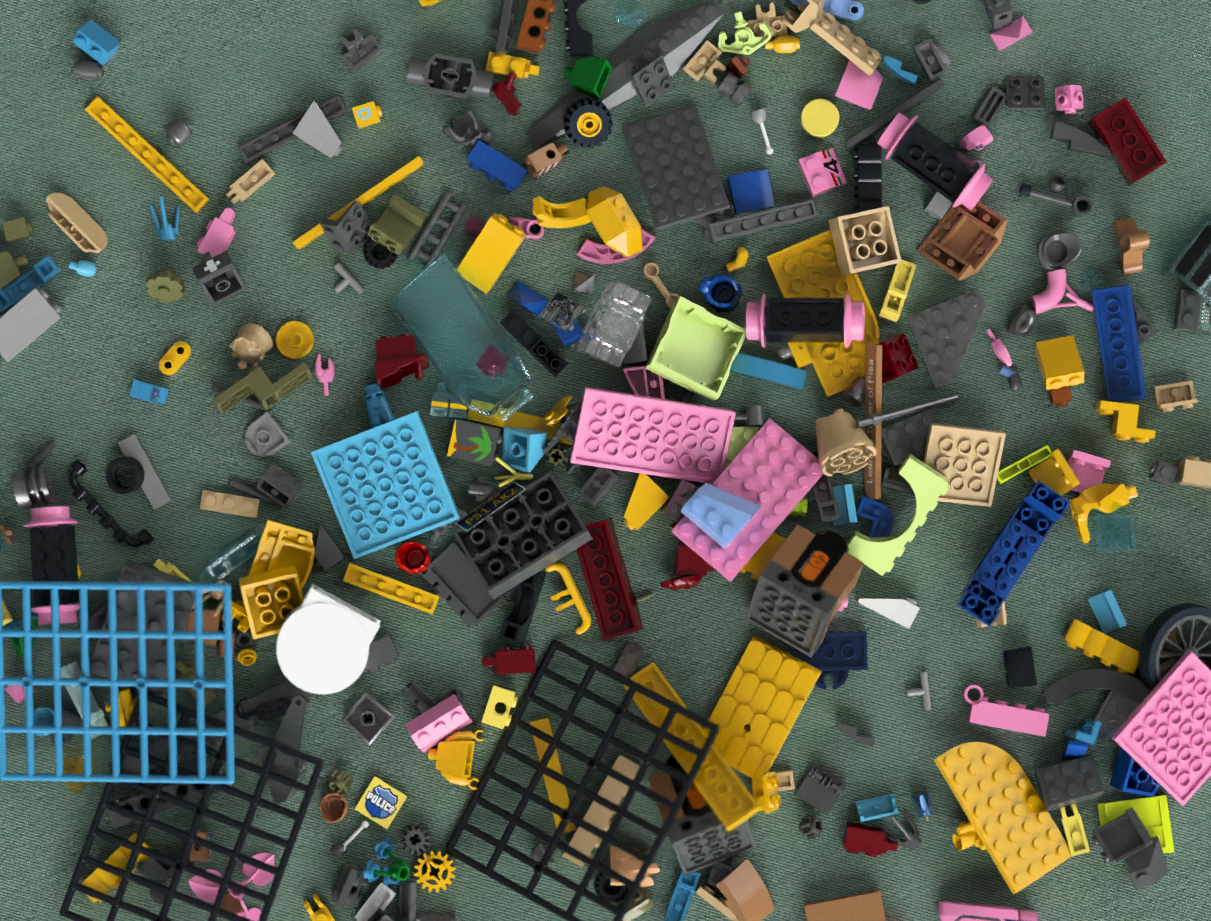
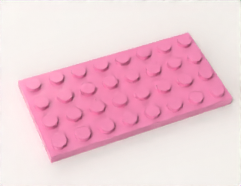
M585 387L570 462L713 484L724 470L736 412L729 409Z
M769 419L712 484L717 488L762 506V508L726 549L721 547L686 516L680 520L671 532L731 582L821 478L823 472L819 465V459L773 420Z

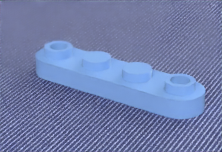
M790 0V3L796 7L800 3L806 7L810 4L807 0ZM825 0L823 11L832 14L834 17L858 21L863 16L864 8L861 3L853 0ZM851 8H857L858 12L852 13Z

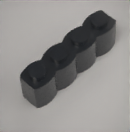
M858 144L857 149H854L853 157L854 160H857V168H854V179H857V187H854V198H857L858 202L857 206H854V213L882 208L881 146L878 144Z

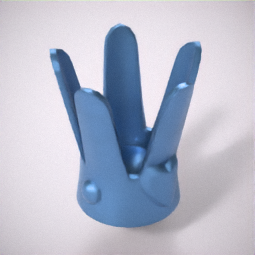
M925 791L922 793L920 803L917 797L912 795L911 799L918 810L919 818L926 817V820L929 821L927 816L933 814V808L930 804V792H928V798Z

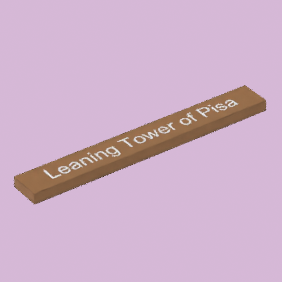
M865 344V418H867L871 414H882V345ZM882 422L875 426H865V433L873 442L877 451L876 456H871L868 459L869 464L865 466L864 497L881 499Z

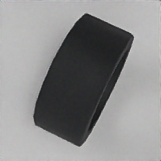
M121 457L113 460L108 465L106 481L108 486L119 494L131 493L142 486L144 469L138 460L132 457ZM126 464L132 469L134 480L130 486H123L118 481L116 471L119 465Z

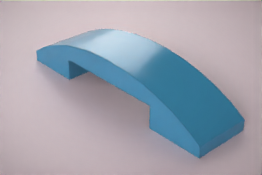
M49 255L15 282L0 290V314L14 307L36 287L40 289L60 272Z
M740 353L735 357L730 367L731 372L757 377L803 390L807 371Z
M681 870L663 921H684L701 873L694 871L684 875Z

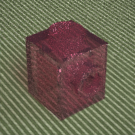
M490 344L480 355L476 366L485 375L495 379L499 374L502 376L507 370L509 357Z

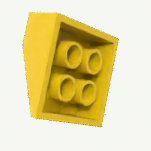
M295 565L239 578L253 639L279 633L289 613L304 600Z

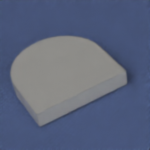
M268 411L253 421L245 433L247 448L250 452L260 457L272 456L291 442Z

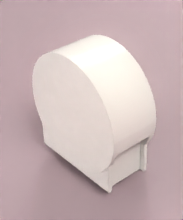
M312 584L303 602L289 613L281 626L277 640L279 665L285 676L295 686L304 691L315 694H331L341 691L355 682L363 672L368 659L369 645L380 627V620Z

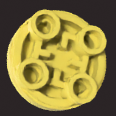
M826 99L810 101L801 113V125L808 134L814 137H827L835 131L839 123V112L836 106Z

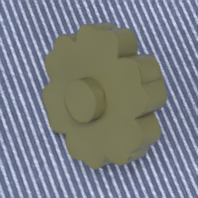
M163 268L157 274L149 275L146 280V292L151 298H158L160 302L172 303L173 300H180L184 295V281L176 275L173 269Z

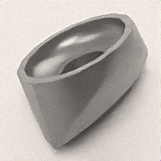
M1026 303L1013 316L1007 333L1024 337L1034 329L1037 315Z

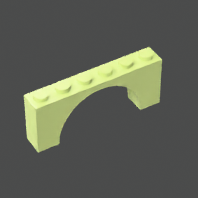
M912 454L908 455L899 468V474L911 485L916 497V510L910 523L900 532L888 537H868L855 530L844 548L845 552L858 558L882 576L885 572L889 573L895 564L893 562L894 559L903 554L906 542L913 540L916 535V528L925 523L928 511L935 509L938 504V497L940 495L943 496L949 488L948 478Z

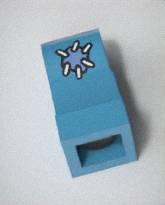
M133 379L129 396L165 405L169 390Z

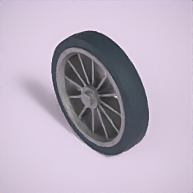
M1193 603L1177 604L1164 610L1150 624L1144 634L1139 650L1140 674L1144 684L1150 691L1163 679L1161 674L1173 667L1187 650L1193 652L1197 658L1199 656H1210L1206 667L1211 671V651H1198L1211 643V610L1209 608ZM1195 620H1199L1200 623L1193 632ZM1185 622L1184 636L1179 625ZM1208 629L1209 635L1200 640L1205 630ZM1172 630H1174L1178 644L1173 643L1167 638ZM1163 644L1164 649L1170 652H1161ZM1160 657H1172L1159 666Z

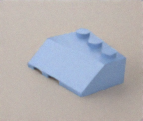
M705 483L687 501L681 512L721 547L726 549L762 506Z

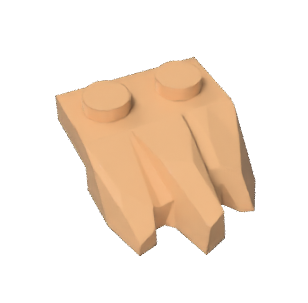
M610 846V868L634 881L643 861L615 846ZM651 863L639 888L654 885L653 879L648 876L660 872L656 863ZM611 878V885H623Z

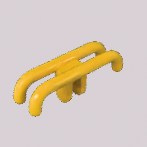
M552 563L545 568L546 571H558L567 589L550 598L552 601H556L562 596L571 595L572 599L565 604L557 606L556 610L558 612L575 604L582 618V624L576 628L575 632L578 635L583 634L591 626L590 613L568 568L562 563Z

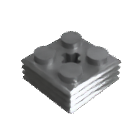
M365 692L341 721L364 742L371 745L395 718V715L369 692ZM364 714H372L371 719L373 720V722L365 723Z

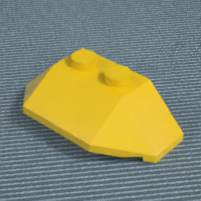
M605 186L589 192L586 213L605 245L622 253L626 258L641 252V225L622 193Z

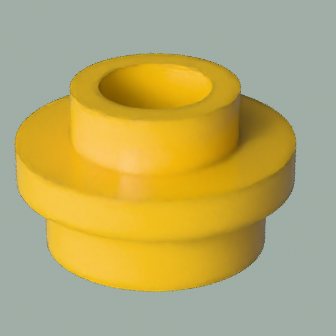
M245 648L239 651L237 658L242 665L250 666L255 663L257 654L254 649Z

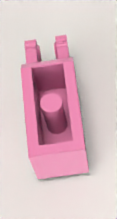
M227 208L223 210L224 212H222L219 219L215 217L214 220L209 221L206 227L208 232L205 237L200 238L197 244V251L203 255L209 252L212 257H215L227 251L236 234L234 227L231 226L236 216L235 211Z

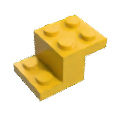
M1102 400L1095 403L1094 411H1099L1100 415L1110 416V414H1113L1110 436H1115V440L1127 441L1130 438H1134V442L1146 443L1155 438V430L1137 428L1139 405Z

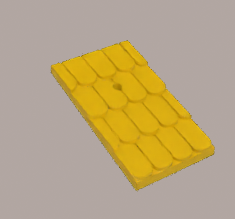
M753 636L709 721L720 727V731L713 744L721 751L722 756L730 767L762 783V774L769 772L822 671L757 636ZM706 727L703 729L709 735L711 730Z

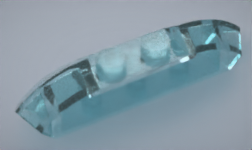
M270 519L271 521L281 523L279 520ZM267 521L254 526L214 554L200 569V578L210 583H215L255 555L262 530Z

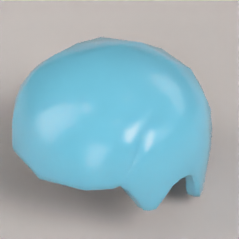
M38 707L33 711L34 725L54 726V711L51 708ZM34 733V734H35V735H38V736H47V735H49L50 733Z

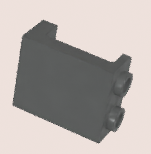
M1133 807L1104 826L1093 829V836H1091L1095 846H1100L1102 849V858L1106 864L1110 863L1111 866L1120 863L1153 843L1152 838Z

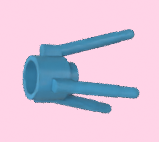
M160 196L163 221L161 228L153 206L149 204L158 237H160L161 241L175 240L176 235L179 234L180 206L177 205L173 228L172 224H167L163 197Z

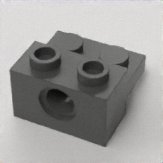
M349 863L345 864L331 897V900L336 902V905L342 908L346 906L350 909L354 905L358 906L362 897L359 892L362 887L366 888L368 879L363 876V869ZM356 886V890L351 892L352 887Z

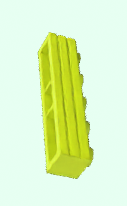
M1046 445L998 471V483L1002 484L1053 456L1049 446Z

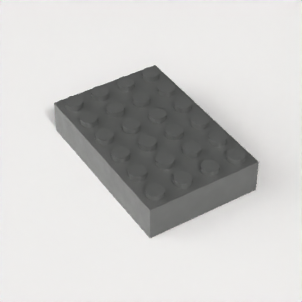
M551 471L525 486V491L470 530L465 531L458 527L452 531L493 600L592 540L587 528Z
M129 560L125 561L118 582H191ZM116 590L117 630H137V590ZM145 590V631H166L165 590ZM173 590L174 631H184L194 604V590ZM108 613L105 618L102 630H109ZM99 638L89 665V672L105 678H110L109 638ZM117 638L118 678H139L138 638ZM146 638V676L150 679H167L166 639ZM174 639L175 656L181 639ZM147 687V692L162 696L164 687Z

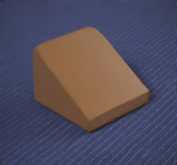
M226 893L222 902V909L232 913L243 912L239 899L234 898L230 893Z

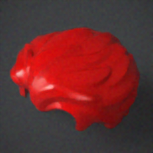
M417 541L400 544L394 555L395 562L399 568L412 574L425 571L431 561L427 547Z

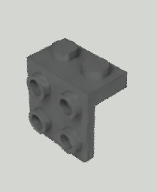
M354 201L338 221L324 219L320 225L337 252L353 254L368 236L367 234L372 223L358 201Z

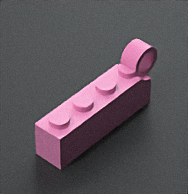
M969 685L964 689L963 697L966 702L970 703L967 722L1046 736L1049 714L1045 713V709L1034 707L1033 711L1027 710L1026 705L1016 703L1014 707L1007 706V702L1000 700L990 703L988 698L983 697L984 693L981 687ZM971 688H976L979 691V698L975 701L969 700L967 696Z

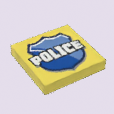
M375 776L355 807V810L388 829L408 796Z

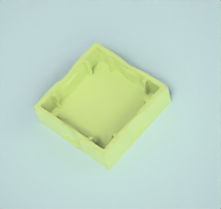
M680 296L672 304L645 369L713 402L721 395L730 373L731 364L738 355L746 337V329L725 318L717 317L709 313L705 308Z

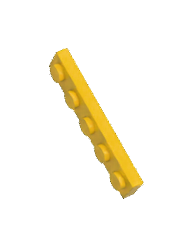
M349 563L343 579L344 582L432 615L440 596Z

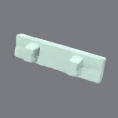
M76 661L61 668V678H81V670ZM65 686L83 721L82 689L79 686ZM90 690L91 726H108L104 718L105 714L99 708ZM91 734V739L102 734Z

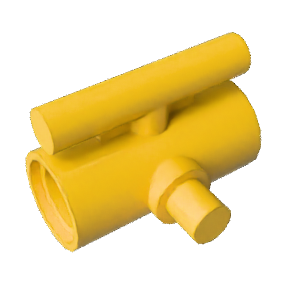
M118 686L119 727H127L136 700L132 698L130 686ZM106 704V711L111 712V704Z
M961 821L959 827L956 828L957 833L952 835L955 847L962 851L975 845L981 850H985L986 847L971 822Z

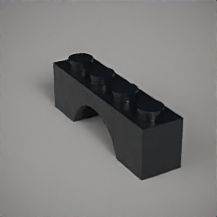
M568 0V2H564V14L568 13L569 20L565 21V32H569V40H566V51H570V57L593 56L592 33L582 29L576 19L579 7L587 0Z
M539 571L517 585V599L511 614L504 621L499 639L524 646L547 572Z

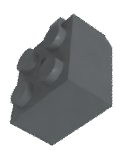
M227 251L215 257H212L207 252L202 255L205 262L192 268L212 306L247 289Z

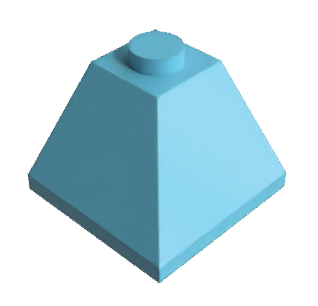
M504 427L502 460L511 468L527 473L531 472L544 454L542 451L546 448L547 433L530 428Z

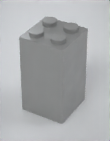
M36 287L0 317V355L7 363L63 316L61 314L63 310L56 302L52 304L49 301L50 295L43 287L41 289Z

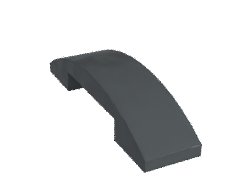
M818 448L808 450L819 459ZM823 474L812 487L822 523L841 519L831 478Z

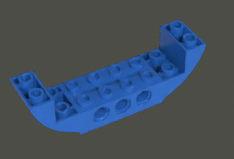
M1038 481L1003 526L968 580L958 599L957 605L988 627H991L1000 613V606L1053 524L1062 517L1071 502Z

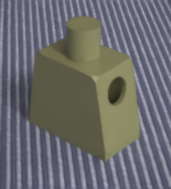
M10 251L0 253V290L5 289L23 276L20 268L29 264L24 253L15 258Z

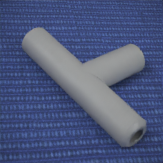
M340 262L335 264L334 268L343 279L333 290L339 293L350 284L358 294H361L364 288Z
M927 671L920 672L921 687L907 689L906 695L908 697L922 695L924 710H931Z

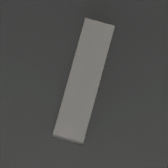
M136 434L119 442L118 445L124 456L132 457L142 465L144 481L141 487L153 509L157 510L172 502Z

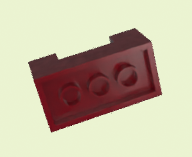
M1126 97L1094 116L1088 122L1096 136L1102 138L1121 168L1119 172L1128 186H1131L1167 162Z

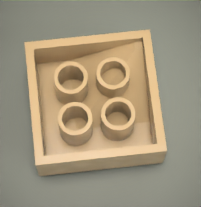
M889 206L828 220L841 276L902 262Z

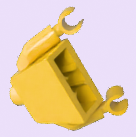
M477 730L474 733L471 731L455 732L447 736L444 742H439L438 749H429L428 758L436 760V769L440 770L441 775L450 783L461 786L468 785L472 790L477 789V787L470 785L473 780L479 782L476 777H471L475 741H472V739L478 742L483 741L484 739L476 737L478 732H484L482 730Z

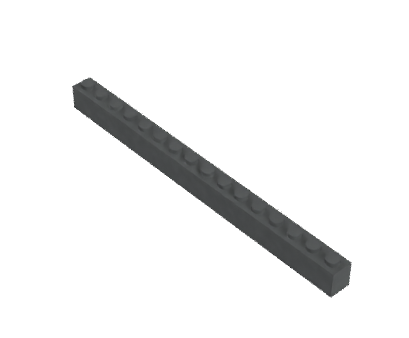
M391 635L369 645L368 659L363 672L368 671L370 674L379 670V665L386 663L388 666L397 662L396 657L400 655ZM289 680L246 700L241 708L243 712L248 713L252 712L262 703L279 698L292 700L297 695H304L307 702H309L308 697L316 695V698L324 694L304 691ZM236 705L233 706L235 726L245 727L247 730L257 725L256 721L258 720L256 719L244 720L240 718L236 712ZM223 710L212 715V717L226 722V711ZM197 723L188 727L197 728ZM205 723V728H218L211 724ZM182 735L197 742V735ZM205 736V744L210 743L211 746L221 742V737L223 736ZM162 738L149 744L148 754L165 761L169 750V739ZM179 744L177 748V761L186 758L185 754L190 751L193 754L198 751ZM125 755L120 767V774L141 775V760ZM112 761L107 763L110 771L112 769ZM149 763V774H151L150 769L157 767L160 770L162 768Z

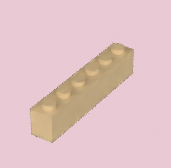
M619 754L612 769L634 780L640 765ZM607 775L597 794L620 806L619 802L623 796L625 797L629 787ZM592 801L583 820L601 830L607 831L612 822L610 818L613 813H616ZM578 826L568 845L592 858L593 854H591V851L594 847L598 848L602 839ZM565 852L562 854L563 857L581 867L585 864Z

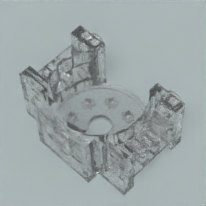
M607 281L575 350L611 367L613 365L619 368L646 316L644 314L652 297L619 281H616V283Z

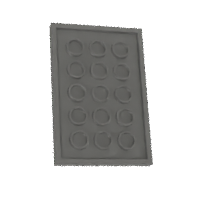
M696 105L623 127L656 231L730 208Z

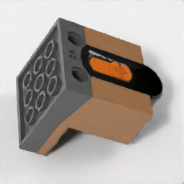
M797 525L760 574L745 619L812 658L823 642L831 619L855 587L864 563L848 554V543L838 533L823 530L813 534L806 528Z
M671 754L666 761V765L687 775L673 754ZM656 772L647 777L652 791L673 802L684 784L665 772ZM692 783L668 830L684 875L756 848L747 819L728 832L694 783ZM657 802L663 821H665L670 809Z

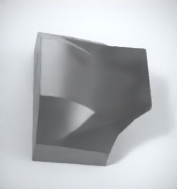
M930 38L913 47L916 58L930 82L948 73L947 68L951 61L942 44L934 43Z

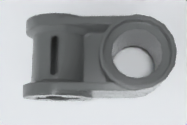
M64 709L62 712V726L80 725L81 717ZM52 733L51 742L55 745V735ZM63 734L65 739L63 746L69 744L74 734Z

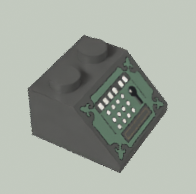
M1187 290L1179 291L1173 330L1211 335V295Z

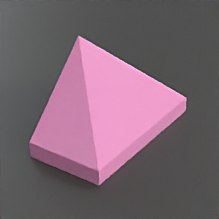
M1024 16L1013 21L1011 25L991 33L990 36L998 50L1001 51L1031 34L1032 30Z

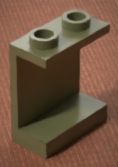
M394 194L388 207L375 224L372 223L367 235L375 242H379L387 247L389 251L400 256L423 225L427 214Z

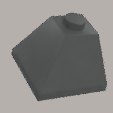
M1158 836L1152 838V845L1125 859L1131 882L1136 890L1155 885L1169 872Z

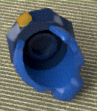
M715 274L711 278H702L698 283L699 292L704 294L707 304L718 313L734 311L742 301L741 286L728 275Z

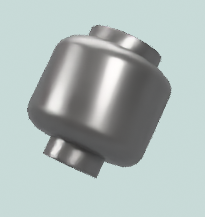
M177 118L165 127L167 134L165 139L171 146L175 144L181 147L192 139V132L194 130L186 119L181 120Z

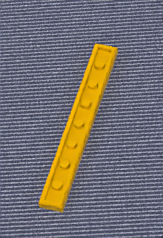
M98 96L84 109L193 211L198 213L210 200Z
M418 156L354 201H358L363 207L424 165L423 160ZM354 201L327 219L338 221ZM318 224L293 241L295 247L300 250L324 233L322 226Z

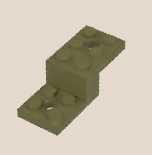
M304 362L296 364L292 367L290 373L279 376L275 380L276 383L272 384L259 366L257 369L252 368L241 380L237 379L232 382L227 390L218 392L212 401L218 412L223 415L253 393L265 411H267L313 377L309 367Z

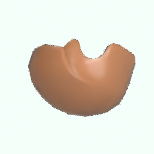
M329 792L322 797L319 805L322 819L329 823H334L345 817L348 812V802L344 795L337 792Z

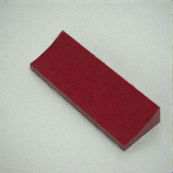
M612 519L585 526L592 540L576 550L603 641L644 629Z

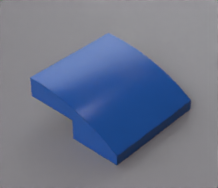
M768 169L727 177L735 214L775 207Z

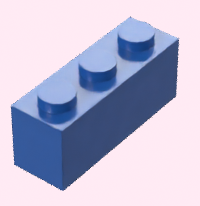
M478 140L467 157L470 168L477 172L479 169L485 172L484 176L493 182L495 179L502 183L501 187L509 192L511 190L516 192L528 173L527 169Z

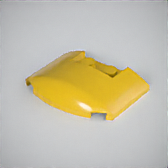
M267 520L247 577L295 565L302 589L310 575L314 561L315 549L312 532Z

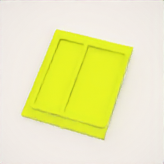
M1166 794L1097 804L1100 827L1126 813V810L1133 807L1150 837L1158 836L1163 854L1174 852Z

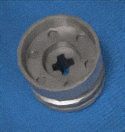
M45 464L39 465V472L35 466L31 467V476H29L26 469L11 473L14 495L22 511L35 508L36 498L41 506L45 505V498L48 504L55 502L54 483Z

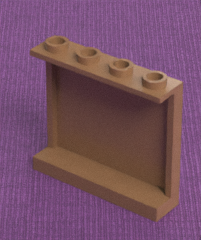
M879 890L803 904L807 921H886Z

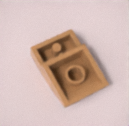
M748 859L740 862L716 884L727 899L724 903L739 921H762L774 910L773 902L765 884Z

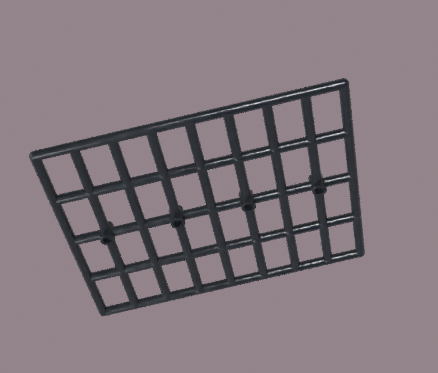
M553 640L526 690L509 727H507L477 789L473 793L445 848V852L566 921H582L573 915L582 896L616 914L613 921H622L719 733L720 727L576 650ZM556 649L589 666L580 685L547 668ZM596 670L629 687L620 705H616L587 690ZM543 675L576 692L567 711L534 694ZM636 691L670 708L660 728L629 712L628 706ZM582 696L614 713L615 716L607 732L573 715ZM529 701L562 717L553 737L520 720ZM676 713L711 730L701 749L667 732ZM622 718H626L656 734L647 754L613 736ZM569 722L603 739L594 757H589L560 741ZM516 727L549 743L540 763L507 745ZM663 739L697 756L688 776L654 758ZM609 743L643 761L634 780L602 764L601 759ZM556 748L587 764L588 769L580 784L546 767ZM503 752L536 769L527 788L494 771ZM649 765L684 783L674 802L640 784ZM595 770H599L629 787L620 806L587 789ZM542 774L576 791L567 809H562L533 793ZM490 778L523 795L514 814L481 797ZM636 791L670 809L661 828L627 811ZM582 796L616 813L607 832L576 816L574 811ZM529 799L560 816L561 821L553 836L520 819ZM476 804L509 821L500 840L467 823ZM623 817L657 835L647 855L614 837ZM569 822L603 839L593 859L560 841ZM516 825L549 843L540 862L507 845ZM463 830L496 847L487 866L454 849ZM609 844L643 861L634 881L600 863ZM555 848L589 865L580 885L549 868L548 862ZM502 852L533 868L534 874L527 888L494 871ZM596 870L630 888L621 907L586 889ZM545 874L576 892L566 911L533 893L541 875Z
M147 692L148 701L168 708V699ZM139 695L127 727H140V720L138 719ZM176 703V711L182 713L177 727H185L189 716L197 719L196 710ZM205 714V723L218 728H226L225 721ZM148 723V727H157ZM234 725V734L270 747L264 767L234 757V765L260 775L253 795L226 784H204L206 787L200 804L197 805L163 792L162 789L165 783H156L155 788L138 782H119L152 795L145 815L109 802L108 800L115 782H107L59 914L73 921H94L68 910L76 890L112 905L106 921H115L119 908L151 921H173L167 916L173 898L210 912L207 921H216L217 916L231 921H252L221 908L227 888L265 902L258 921H267L323 768L324 760ZM124 734L121 741L120 767L125 754L141 760L140 751L128 747L132 734ZM158 735L163 738L169 739V735ZM176 735L177 748L179 744L198 751L197 742L182 735ZM224 736L219 750L205 745L206 754L215 759L210 776H218L223 761L227 762L226 736ZM169 750L165 761L148 754V763L162 768L160 775H168ZM277 751L315 765L308 785L271 771ZM177 766L178 775L198 776L195 772ZM268 778L305 792L298 812L261 798ZM213 788L250 802L244 822L209 810L207 804ZM159 798L194 812L195 817L189 833L152 819ZM257 806L295 820L288 840L250 826ZM105 809L142 823L135 843L98 829ZM203 816L240 830L233 850L196 836ZM149 826L186 840L179 860L142 846ZM248 833L285 847L278 868L241 853ZM95 836L132 850L125 870L88 856ZM193 843L230 857L224 877L188 863L187 859ZM139 853L174 867L175 872L169 887L132 873ZM237 861L275 875L268 895L230 881ZM85 863L122 877L115 897L78 883ZM183 871L220 885L213 905L176 891ZM129 881L166 895L159 915L122 901Z

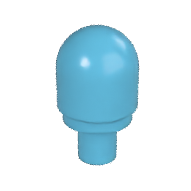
M79 260V263L70 261L69 269L77 270L79 275L90 277L96 272V266L93 262Z

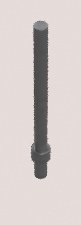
M955 393L886 413L871 414L867 418L856 420V426L858 428L867 425L875 426L882 421L955 402L959 398Z

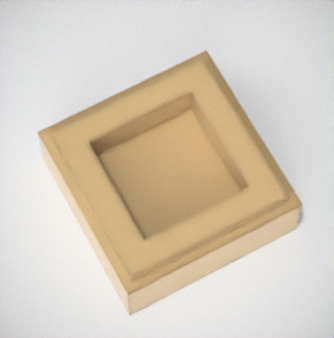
M793 770L775 772V775H778L779 778L777 792L795 789Z

